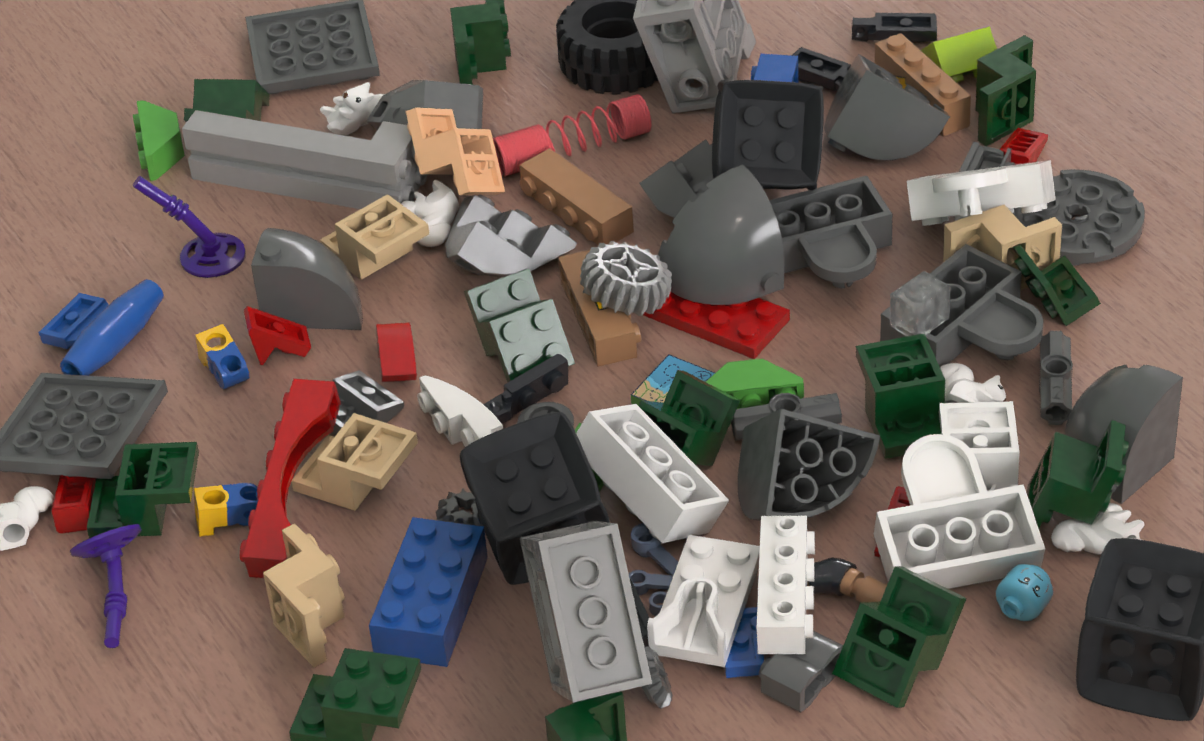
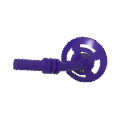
M141 176L133 183L135 189L162 206L163 212H169L168 215L171 217L175 216V220H182L198 236L188 242L180 253V262L186 272L197 277L212 278L228 274L242 264L246 252L244 244L239 238L226 233H212L188 209L189 205L187 203L183 204V201L181 199L177 200L175 195L169 196ZM196 245V254L188 258L189 250L192 246ZM228 245H235L236 251L230 258L226 255ZM199 263H202V264H216V263H219L218 265H213V266H202V265H198Z
M139 524L127 525L98 534L77 544L70 550L72 557H100L102 563L107 564L109 593L106 594L104 603V615L107 618L104 644L108 648H116L119 645L121 622L126 616L128 597L123 589L121 562L123 553L121 548L128 545L142 531Z

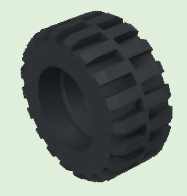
M574 0L571 6L568 5L563 10L556 24L558 60L562 73L573 84H578L580 88L587 91L592 89L595 93L599 94L612 92V95H617L625 91L629 93L636 92L638 88L652 86L654 80L659 81L633 20L637 0Z

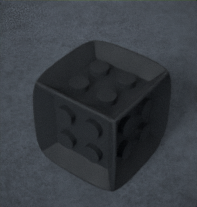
M765 80L719 81L713 125V179L743 164L755 176L763 189L791 190L806 188L808 190H815L817 188L822 154L824 123L823 86L818 87L804 83Z
M563 412L540 415L501 429L474 441L460 453L463 474L471 493L475 497L477 511L499 568L510 585L529 582L520 543L521 537L593 521L610 523L606 508L601 502L597 482L572 424Z
M1115 538L1106 544L1090 586L1085 608V619L1079 636L1076 684L1078 693L1082 697L1110 708L1164 720L1189 721L1194 719L1204 697V553L1131 538Z

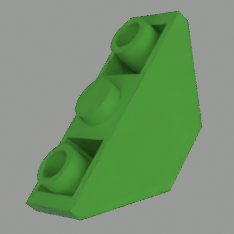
M140 100L137 101L138 114H133L141 170L148 169L150 181H154L185 156L177 113Z
M763 358L727 362L706 381V383L739 399L740 402L737 409L770 404L771 398L780 393H791L800 399L804 398L803 378Z

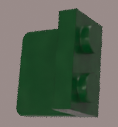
M1020 244L1014 247L1019 257L1014 260V263L1022 271V275L1025 278L1030 277L1025 282L1036 298L1044 297L1041 303L1052 319L1058 316L1064 325L1068 326L1101 304L1096 294L1065 255L1040 271Z

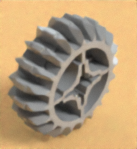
M610 241L609 244L599 243L598 247H591L590 252L582 262L580 284L584 287V293L591 295V301L601 302L602 308H612L615 313L622 311L627 316L631 313L642 316L644 312L653 314L656 309L662 308L672 288V272L667 269V263L660 261L659 255L650 254V249L643 250L638 248L637 244L631 246L625 241L622 244Z

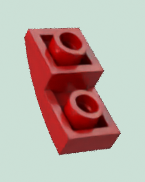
M410 322L376 324L382 382L416 380L417 371Z

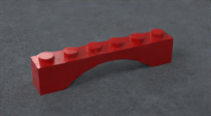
M293 378L290 392L284 394L282 403L283 416L281 421L276 422L274 429L275 444L273 450H269L266 456L267 472L265 479L259 481L257 488L256 510L252 509L250 512L248 538L243 540L240 546V560L245 563L249 577L264 578L263 572L287 560L282 530L291 525L287 519L286 508L289 486L295 471L305 456L318 442L333 432L341 404L335 382Z

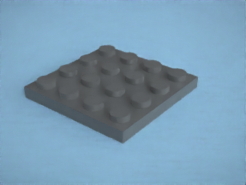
M363 0L342 1L245 17L256 81L269 94H277L295 89L304 90L326 84L335 85L340 82L357 79L365 80L370 77L380 76Z
M40 373L0 430V471L112 479L121 465L125 444H134L167 394L168 389L165 380Z

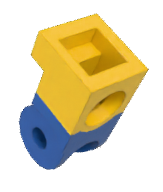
M224 324L195 335L200 361L204 367L207 366L210 372L214 374L219 386L223 390L250 378L246 362ZM220 338V345L212 348L207 345L210 339Z
M238 483L194 488L195 518L199 537L214 535L215 527L236 524L248 526L250 512L252 509L256 510L258 487L252 483Z

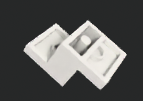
M1013 401L939 403L941 434L959 439L972 450L977 459L986 490L991 491L1018 486L1020 452Z

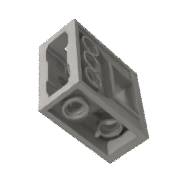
M637 0L633 20L672 114L715 107L719 91L717 87L718 82L721 80L727 82L737 80L748 26L739 0ZM694 79L702 83V86L693 88L690 87V83H693Z
M593 521L521 537L520 543L552 690L572 702H577L652 684L618 524Z

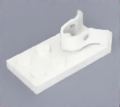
M688 535L661 611L655 618H649L648 620L649 647L658 656L725 667L759 567L760 546Z

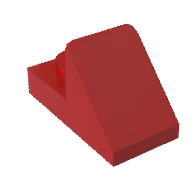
M246 306L244 309L246 325L260 365L265 363L274 348H278L287 354L293 353L302 357L307 355L311 349V344L306 326Z

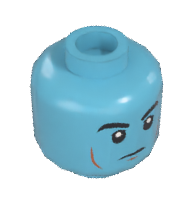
M1018 564L1013 567L996 589V599L1002 612L1009 618L1020 621H1031L1038 617L1053 596V586L1049 575L1039 566Z

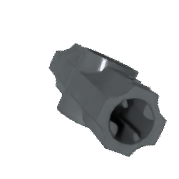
M1049 331L1040 341V416L1048 421L1049 425H1062L1068 420L1072 411L1073 363L1071 360V338L1066 337L1062 331Z
M780 393L771 398L770 404L736 409L731 426L734 439L741 440L743 439L745 426L779 409H785L836 424L842 423V413L837 393L802 399L795 394Z

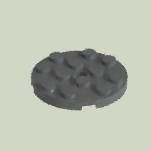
M1060 170L1059 176H1053L1056 200L1047 203V209H1042V211L1021 213V207L1014 208L1013 214L1025 227L1056 217L1062 224L1060 258L1065 255L1073 266L1101 262L1125 254L1140 239L1144 228V205L1142 202L1139 203L1135 196H1133L1134 190L1117 178L1090 170ZM1075 215H1081V217H1075V219L1072 220V217H1074Z

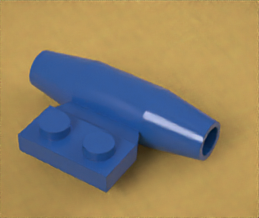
M148 279L143 280L123 293L110 304L104 298L79 293L38 333L42 343L69 349L60 363V368L64 374L89 376L109 363L145 327L162 301L164 294L158 284Z

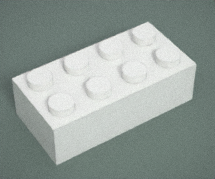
M637 404L589 411L576 433L591 468L603 480L604 485L614 491L626 504V508L646 525L654 538L662 543L684 539L688 535L697 536L709 533L729 502V499Z

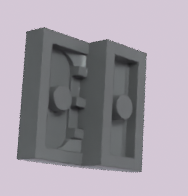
M360 370L333 379L341 402L332 432L335 436L353 413L387 423L404 408V401Z

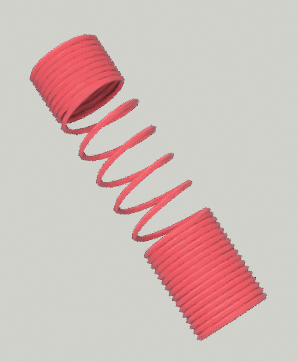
M636 94L611 101L608 104L607 111L602 107L596 106L591 116L585 111H580L576 121L571 116L566 115L563 117L561 126L556 121L550 120L546 131L543 126L537 124L522 130L520 129L519 131L493 137L501 175L506 177L520 172V164L549 148L555 152L549 137V126L551 123H555L560 129L564 149L570 157L572 150L564 132L565 119L569 118L575 124L580 147L586 152V141L579 127V117L582 113L590 119L595 142L598 147H601V135L594 122L595 110L600 109L605 114L610 137L616 143L617 134L620 138L626 140L650 132L652 124L648 106L643 97ZM609 109H611L612 120L609 117Z

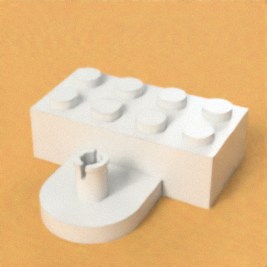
M1051 160L925 176L907 181L912 221L922 220V226L949 221L948 216H955L956 221L971 215L982 214L983 211L1004 204L1012 213H1014V208L1021 207V213L1042 211V209H1047V203L1056 200Z
M942 434L928 435L916 440L908 447L903 457L901 476L910 506L879 511L875 521L874 538L888 582L895 566H903L947 589L1002 579L1018 564L1036 565L1041 568L1045 546L1024 484L987 491L974 453L964 442L952 436Z

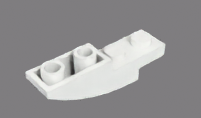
M426 375L419 377L421 392L417 394L419 405L424 413H430L439 434L444 433L452 445L462 441L463 445L467 447L474 441L503 429V425L497 417L470 394L442 380Z

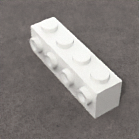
M761 516L757 603L758 654H805L806 638H813V614H806V610H814V586H807V582H814L815 578L814 558H808V554H815V531H807V516Z

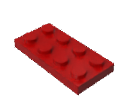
M670 291L669 297L666 298L661 309H656L653 314L644 312L643 316L755 359L790 321V309L761 298L730 305L702 304L679 297Z

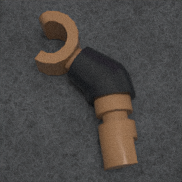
M834 557L814 562V582H807V586H814V594L833 593L840 597L847 595L851 598L856 595V600L859 602L881 601L887 584L869 575L864 578V573L858 571L855 564Z

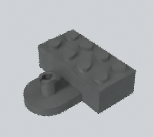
M868 176L769 200L781 232L784 249V273L810 267L818 277L831 281L833 286L843 289L845 288V283L847 287H850L854 281L865 278L874 270L877 262V249L892 245L893 214Z
M965 244L881 313L880 341L925 333L940 367L949 364L972 343L995 353L1001 360H1012L1014 356L1026 353L1040 343L1043 337L1044 321L1037 308L1020 299L1022 271Z

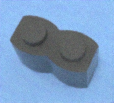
M813 631V638H806L805 654H775L773 657L765 659L759 670L761 692L799 712L804 711L816 699L821 689L826 687L836 677L832 673L843 645Z

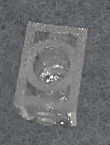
M926 271L921 272L890 294V326L905 336L923 333L927 335L949 319L950 286Z

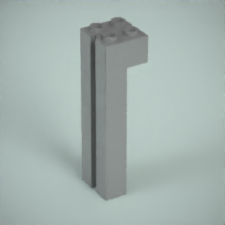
M195 110L182 128L185 147L191 151L188 163L191 178L194 180L362 209L387 194L400 204L403 201H414V193L418 191L421 185L425 184L427 174H420L419 167L415 162L412 137L409 134L407 125L383 121L373 138L367 140Z

